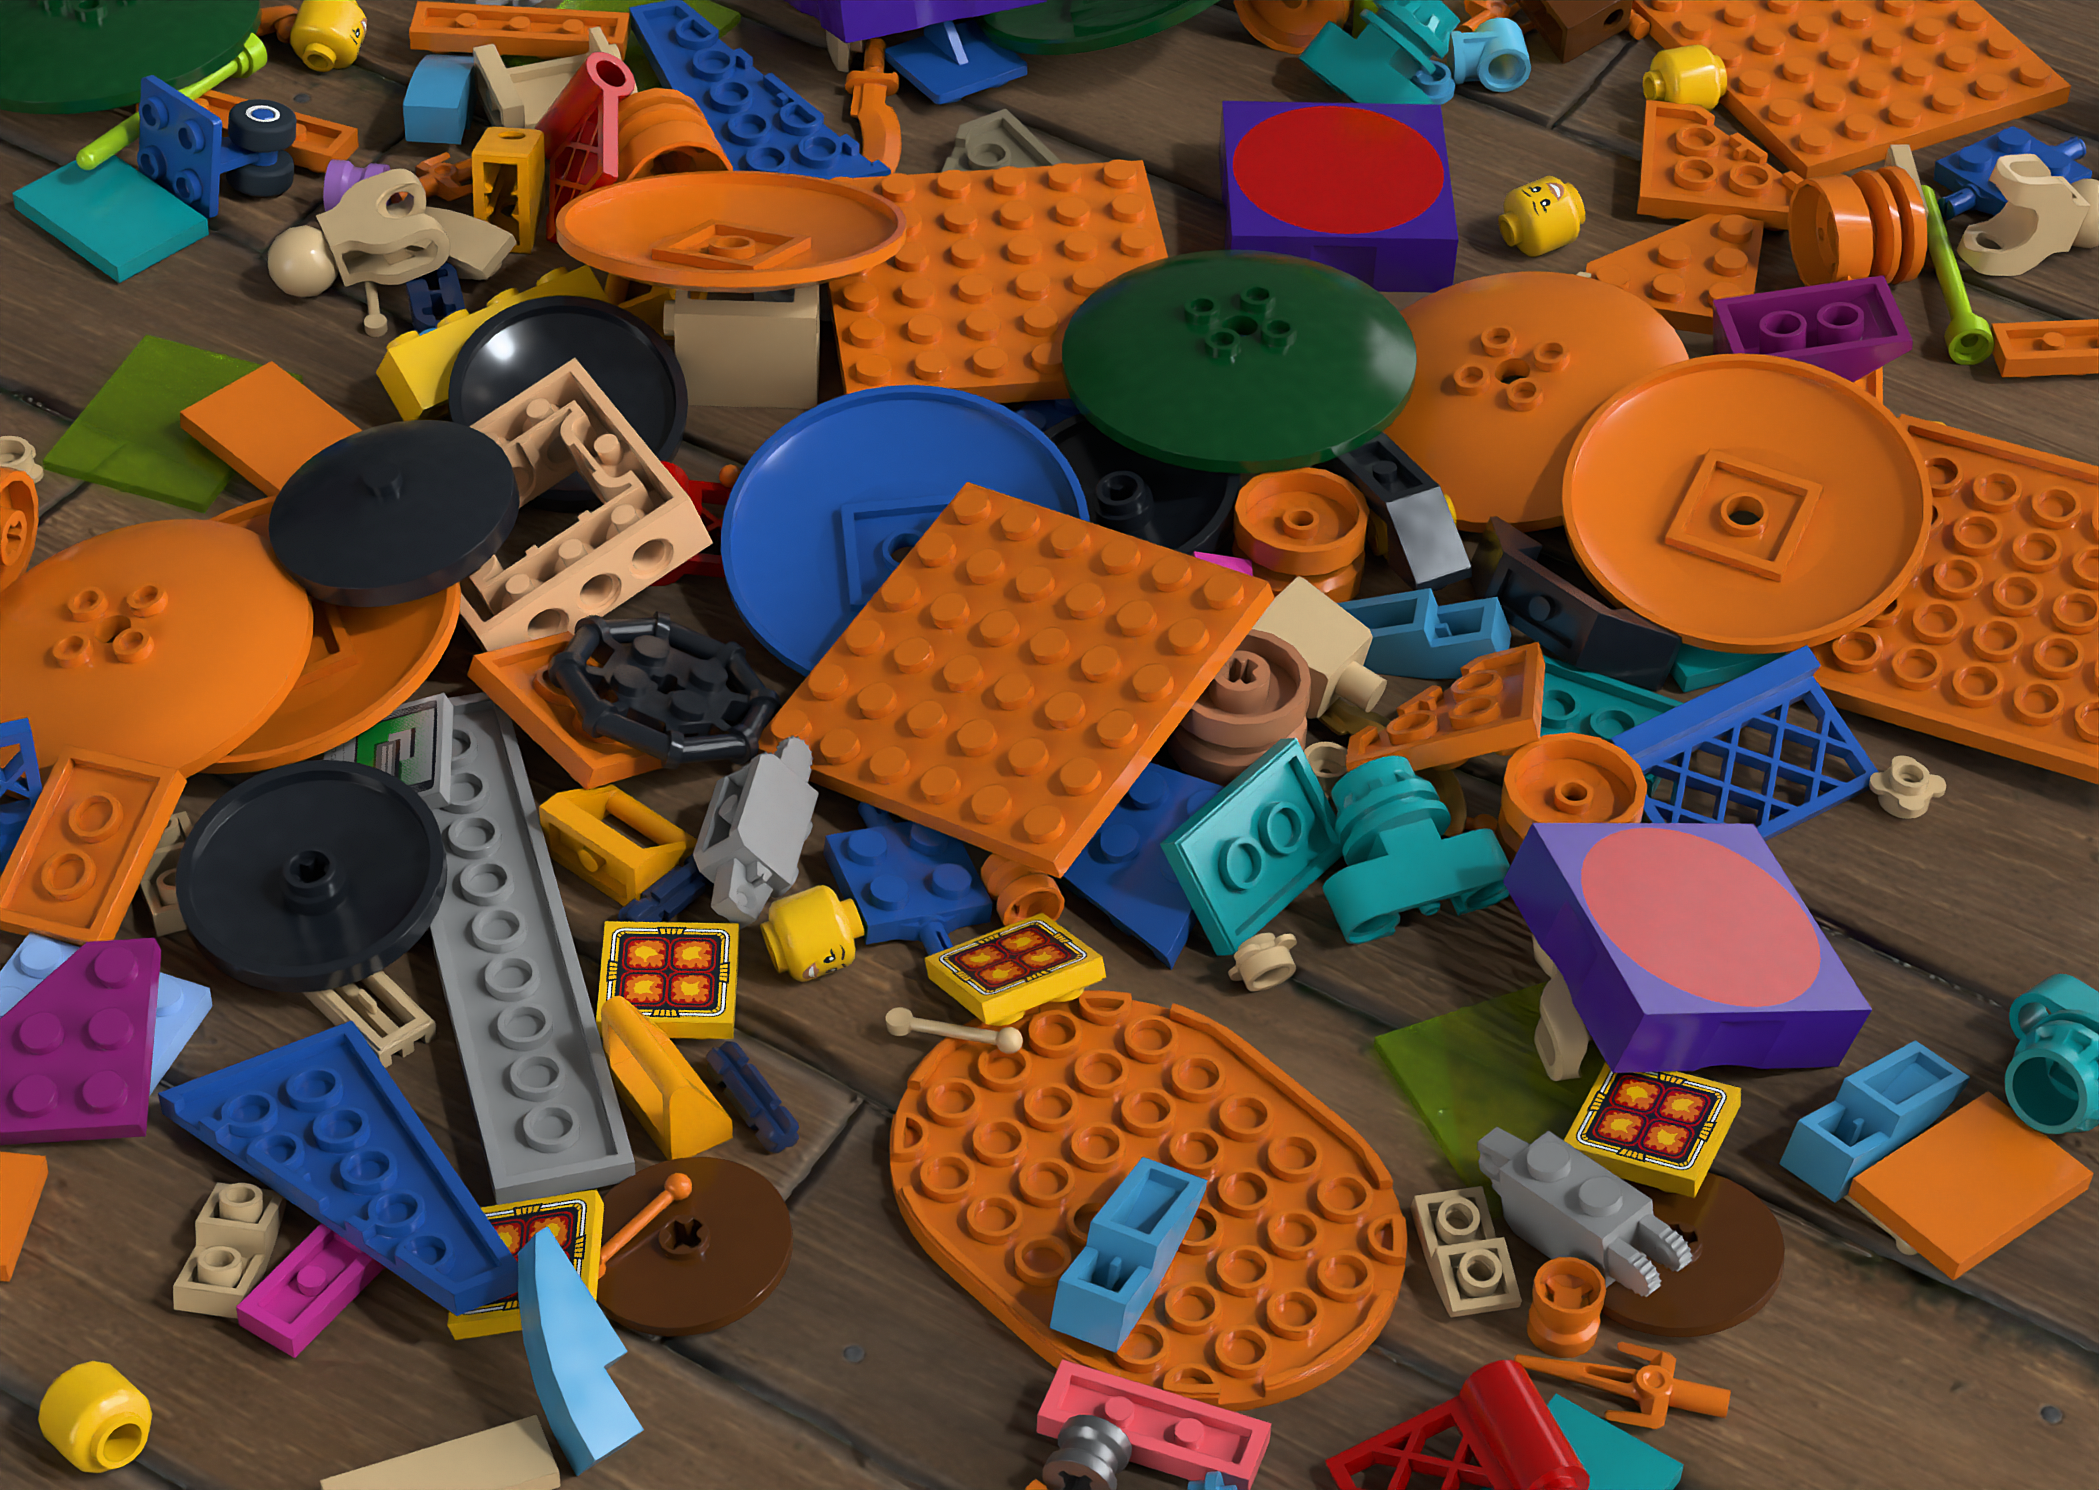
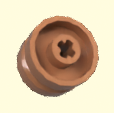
M1251 629L1166 740L1170 756L1180 769L1187 774L1226 787L1280 739L1296 737L1304 751L1307 733L1306 712L1309 707L1311 677L1307 661L1290 643L1272 633Z

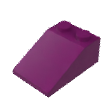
M1884 275L1713 300V355L1745 353L1784 357L1815 365L1851 382H1855L1911 351L1913 347V339Z

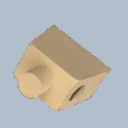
M1300 576L1294 579L1275 597L1252 628L1272 633L1290 643L1307 661L1311 677V691L1306 718H1319L1339 697L1344 698L1365 712H1370L1386 688V679L1363 666L1373 639L1370 629Z

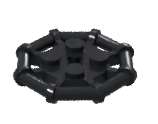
M658 611L654 613L653 617L604 620L598 615H589L582 618L575 625V635L562 653H558L551 659L548 667L551 683L557 688L564 690L582 717V728L586 733L595 739L602 736L611 738L660 759L663 768L674 770L681 763L729 760L735 764H744L758 754V742L764 728L782 708L779 695L765 687L746 661V650L734 641L727 644L719 642L670 621V614ZM632 643V646H622V645H621V644ZM591 656L604 667L589 666L586 662ZM728 678L739 694L730 692L725 684ZM606 695L608 696L610 701L604 699ZM724 720H730L741 723L731 727L726 722H724ZM699 733L695 737H684V734Z

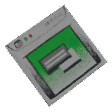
M445 693L401 704L390 715L370 729L324 752V760L349 761L380 769L395 776L415 790L426 802L430 810L449 806L453 705Z

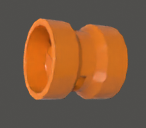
M992 853L985 860L981 868V880L990 897L997 901L996 910L1005 927L1040 913H1044L1053 921L1060 917L1064 910L1065 899L1054 879L1049 877L1048 874Z
M1558 1257L1547 1261L1538 1269L1532 1289L1533 1301L1528 1312L1526 1324L1528 1337L1534 1346L1545 1354L1558 1358H1574L1585 1354L1594 1346L1600 1326L1599 1315L1606 1295L1605 1279L1599 1270L1589 1262L1575 1257Z

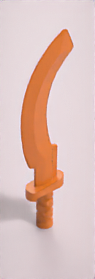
M875 37L866 41L863 71H851L847 74L845 90L853 95L850 116L858 118L861 126L863 143L861 155L871 163L879 159L891 169L892 174L895 173L900 160L902 139L898 117L893 107L885 104L886 96H892L898 91L899 76L894 71L893 73H884L886 43L881 38Z

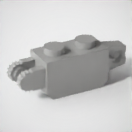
M792 735L779 742V746L776 747L777 751L774 754L771 752L769 754L766 752L752 758V762L728 776H724L716 782L693 852L699 872L714 883L711 908L718 915L727 918L730 923H739V930L755 922L768 898L782 896L791 888L798 877L799 869L797 863L804 841L808 838L813 827V823L810 820L819 794L808 784L812 771L810 766L813 765L812 760L814 759L811 755L812 751L809 750V745L805 744L804 739L801 740L799 736L795 738Z
M1496 1127L1477 1142V1150L1480 1152L1478 1161L1480 1171L1491 1179L1493 1183L1492 1188L1502 1197L1504 1219L1515 1235L1551 1260L1558 1257H1575L1585 1260L1599 1270L1605 1279L1606 1288L1614 1281H1618L1629 1290L1633 1289L1635 1294L1638 1293L1641 1297L1643 1295L1647 1297L1661 1286L1660 1274L1656 1271V1267L1652 1265L1651 1260L1646 1259V1256H1649L1660 1265L1664 1264L1666 1269L1670 1268L1672 1272L1674 1270L1678 1272L1692 1261L1691 1257L1693 1255L1690 1253L1691 1249L1687 1245L1688 1242L1684 1241L1682 1235H1679L1676 1230H1671L1669 1225L1653 1215L1651 1198L1552 1132L1547 1131L1532 1144H1529Z

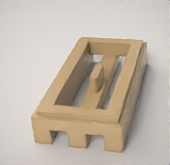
M382 970L360 981L405 1024L400 1028L377 1007L376 1001L364 989H359L354 983L334 988V990L302 992L335 1026L353 1021L384 1068L392 1065V1054L398 1052L402 1057H405L414 1052V1041L419 1038L425 1044L437 1038L435 1021ZM356 1012H358L383 1038H381Z

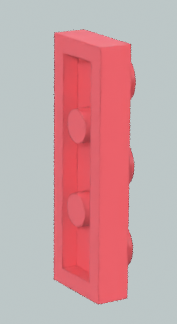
M1063 1359L1037 1414V1433L1058 1439L1063 1424L1070 1417L1093 1415L1105 1419L1119 1427L1128 1436L1132 1445V1455L1129 1462L1191 1481L1205 1480L1207 1472L1220 1471L1225 1486L1236 1485L1238 1490L1251 1489L1270 1441L1272 1424Z

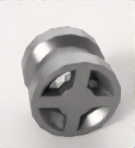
M1093 1415L1070 1417L1063 1424L1058 1435L1060 1450L1053 1452L1047 1459L1043 1468L1042 1478L1049 1490H1116L1117 1479L1115 1474L1121 1473L1127 1466L1132 1455V1445L1128 1436L1119 1427L1105 1419Z

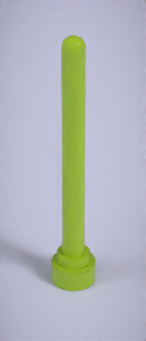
M251 33L244 44V50L230 63L204 79L178 91L194 101L228 77H250L266 65L267 52L264 44L258 36ZM139 111L81 149L76 155L78 166L83 170H92L137 140L140 136Z
M1921 185L1929 211L1927 217L1928 249L1951 319L1945 331V342L1953 361L1961 365H1975L1986 360L1993 352L1995 344L1988 322L1972 312L1934 191L1927 185Z

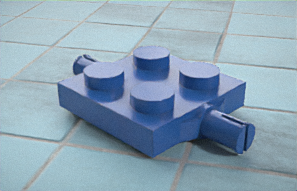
M2011 126L1935 161L1933 180L1954 192L1946 197H1941L1937 202L1942 217L1946 216V220H1950L1968 210H1978L1993 216L2000 213L2008 200L2005 199L1996 184L1988 180L1997 160L2005 155L2035 154L2049 168L2051 176H2063L2069 183L2083 178L2091 179L2092 171L2075 161L2085 156V143L2081 138L2077 140L2078 137L2074 136L2056 146H2048L2032 137L2027 131Z
M864 802L859 804L858 813L862 817L867 827L866 829L825 836L823 855L844 899L851 898L857 908L865 935L862 938L866 945L894 939L919 940L923 943L928 956L953 947L948 936L950 932L960 927L990 922L993 903L961 840L913 821L896 823L892 821L887 811Z

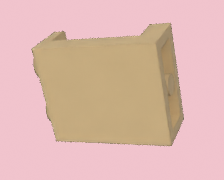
M600 26L593 27L588 30L589 51L586 54L507 69L494 44L473 47L476 94L492 127L534 129L535 125L589 55L593 52H605L621 60L617 45H609ZM635 83L634 91L631 93V95H632L633 93H637V92H638V91H637L636 83Z
M819 284L795 288L794 302L690 299V291L676 289L675 300H665L663 316L664 336L675 337V346L669 347L674 352L685 377L688 405L812 409L817 406L820 377Z

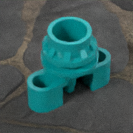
M1374 0L1373 2L1379 10L1374 14L1364 8L1359 14L1367 26L1357 39H1354L1328 20L1298 57L1315 75L1341 95L1345 93V96L1353 103L1435 104L1410 80L1419 69L1428 75L1434 73L1436 67L1429 59L1432 55L1441 60L1449 51L1450 34L1461 21L1440 0Z
M1387 756L1369 761L1348 772L1334 785L1331 797L1338 810L1334 832L1339 842L1343 845L1342 855L1349 867L1332 875L1324 883L1322 890L1347 943L1362 944L1394 935V927H1396L1401 918L1399 912L1419 907L1422 914L1429 916L1439 911L1441 906L1439 900L1450 898L1459 916L1492 906L1510 896L1503 883L1510 864L1494 831L1491 829H1478L1441 839V836L1446 832L1451 823V815L1446 805L1439 801L1440 798L1435 787L1430 781L1415 775L1407 758Z
M2054 974L2017 997L2011 1005L2009 1012L2010 1025L2020 1042L2016 1046L2013 1059L2006 1070L2005 1092L2013 1111L2031 1128L2047 1134L2085 1132L2099 1125V992L2073 976ZM2046 1008H2047L2052 1014L2049 1015L2048 1012L2046 1011Z

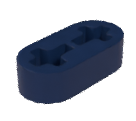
M447 261L437 270L406 282L410 314L414 331H417L418 334L430 328H437L436 326L441 320H436L435 316L443 315L445 318L458 310L465 309L457 271ZM436 286L437 290L429 291L428 287Z

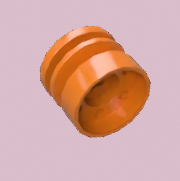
M652 88L633 93L618 103V179L614 183L672 173L733 171L731 162L715 138V134L708 124L706 117L693 98L674 89Z
M1897 166L1881 167L1876 171L1869 169L1861 170L1851 177L1843 174H1833L1807 178L1797 184L1791 196L1788 214L1789 242L1794 264L1805 286L1834 283L1847 275L1853 280L1884 275L1887 284L1892 283L1894 285L1908 283L1918 277L1924 266L1928 246L1927 220L1923 200L1915 181L1905 169Z

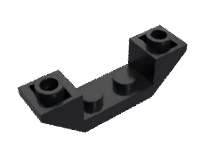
M1384 432L1359 448L1331 460L1314 464L1311 467L1330 471L1349 480L1364 494L1367 505L1387 524L1389 567L1413 591L1431 588L1432 591H1438L1445 588L1448 584L1472 577V566L1440 485Z
M1490 517L1470 562L1472 566V577L1470 579L1478 600L1498 597L1507 623L1575 667L1652 691L1661 690L1683 644L1682 637L1650 622L1628 608L1611 610L1537 563L1536 560L1543 545L1499 517Z

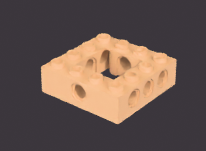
M573 358L469 426L493 439L507 455L518 485L519 508L575 471L579 473L603 503L601 507L592 513L586 510L577 516L579 519L577 523L539 548L533 545L525 551L527 556L506 570H503L494 554L479 569L460 581L461 601L458 619L484 653L567 631L575 635V625L582 618L589 615L603 617L713 544L690 497L576 358Z

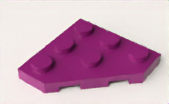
M155 938L86 942L0 1018V1145L146 1136L161 962V948Z

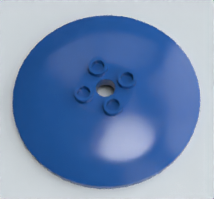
M924 385L885 386L842 395L817 405L782 426L753 454L739 474L724 511L721 529V555L725 581L741 619L753 636L781 662L807 677L900 564L891 555L900 548L914 547L966 482L1090 522L1086 499L1079 480L1068 460L1040 429L1019 414L984 397L960 390Z

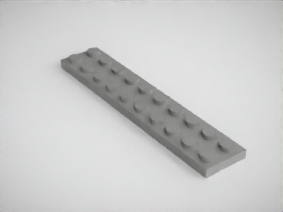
M485 692L448 698L453 705L450 805L431 810L439 825L446 852L447 884L439 910L428 927L496 1205L618 1184L629 1176L636 1175L635 1161L511 717L492 702Z

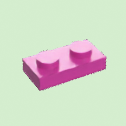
M321 1223L236 1306L239 1326L296 1358L385 1266Z

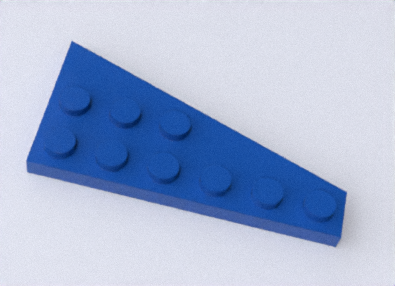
M665 0L629 7L631 30L663 89L678 90L694 99L712 128L715 138L731 162L733 171L776 172L828 180L835 177L861 178L891 174V169L879 159L871 163L859 153L860 144L848 134L839 137L824 124V115L773 73L763 75L753 67V57L741 47L732 50L719 39V30L683 0Z
M1149 762L1062 878L1050 876L1078 898H1086L1109 916L1114 926L1127 936L1133 935L1153 951L1154 956L1172 970L1198 918L1160 843L1225 787Z
M353 1021L158 1093L163 1115L456 1316L518 1292V1262Z

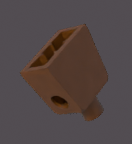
M1516 0V2L1561 63L1565 64L1624 30L1630 21L1633 0Z

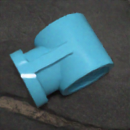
M1494 18L1480 24L1474 32L1461 33V31H1452L1450 34L1447 67L1451 71V77L1455 85H1460L1467 81H1481L1486 88L1492 91L1507 92L1520 87L1529 78L1531 72L1530 59L1522 30L1516 22L1508 18Z

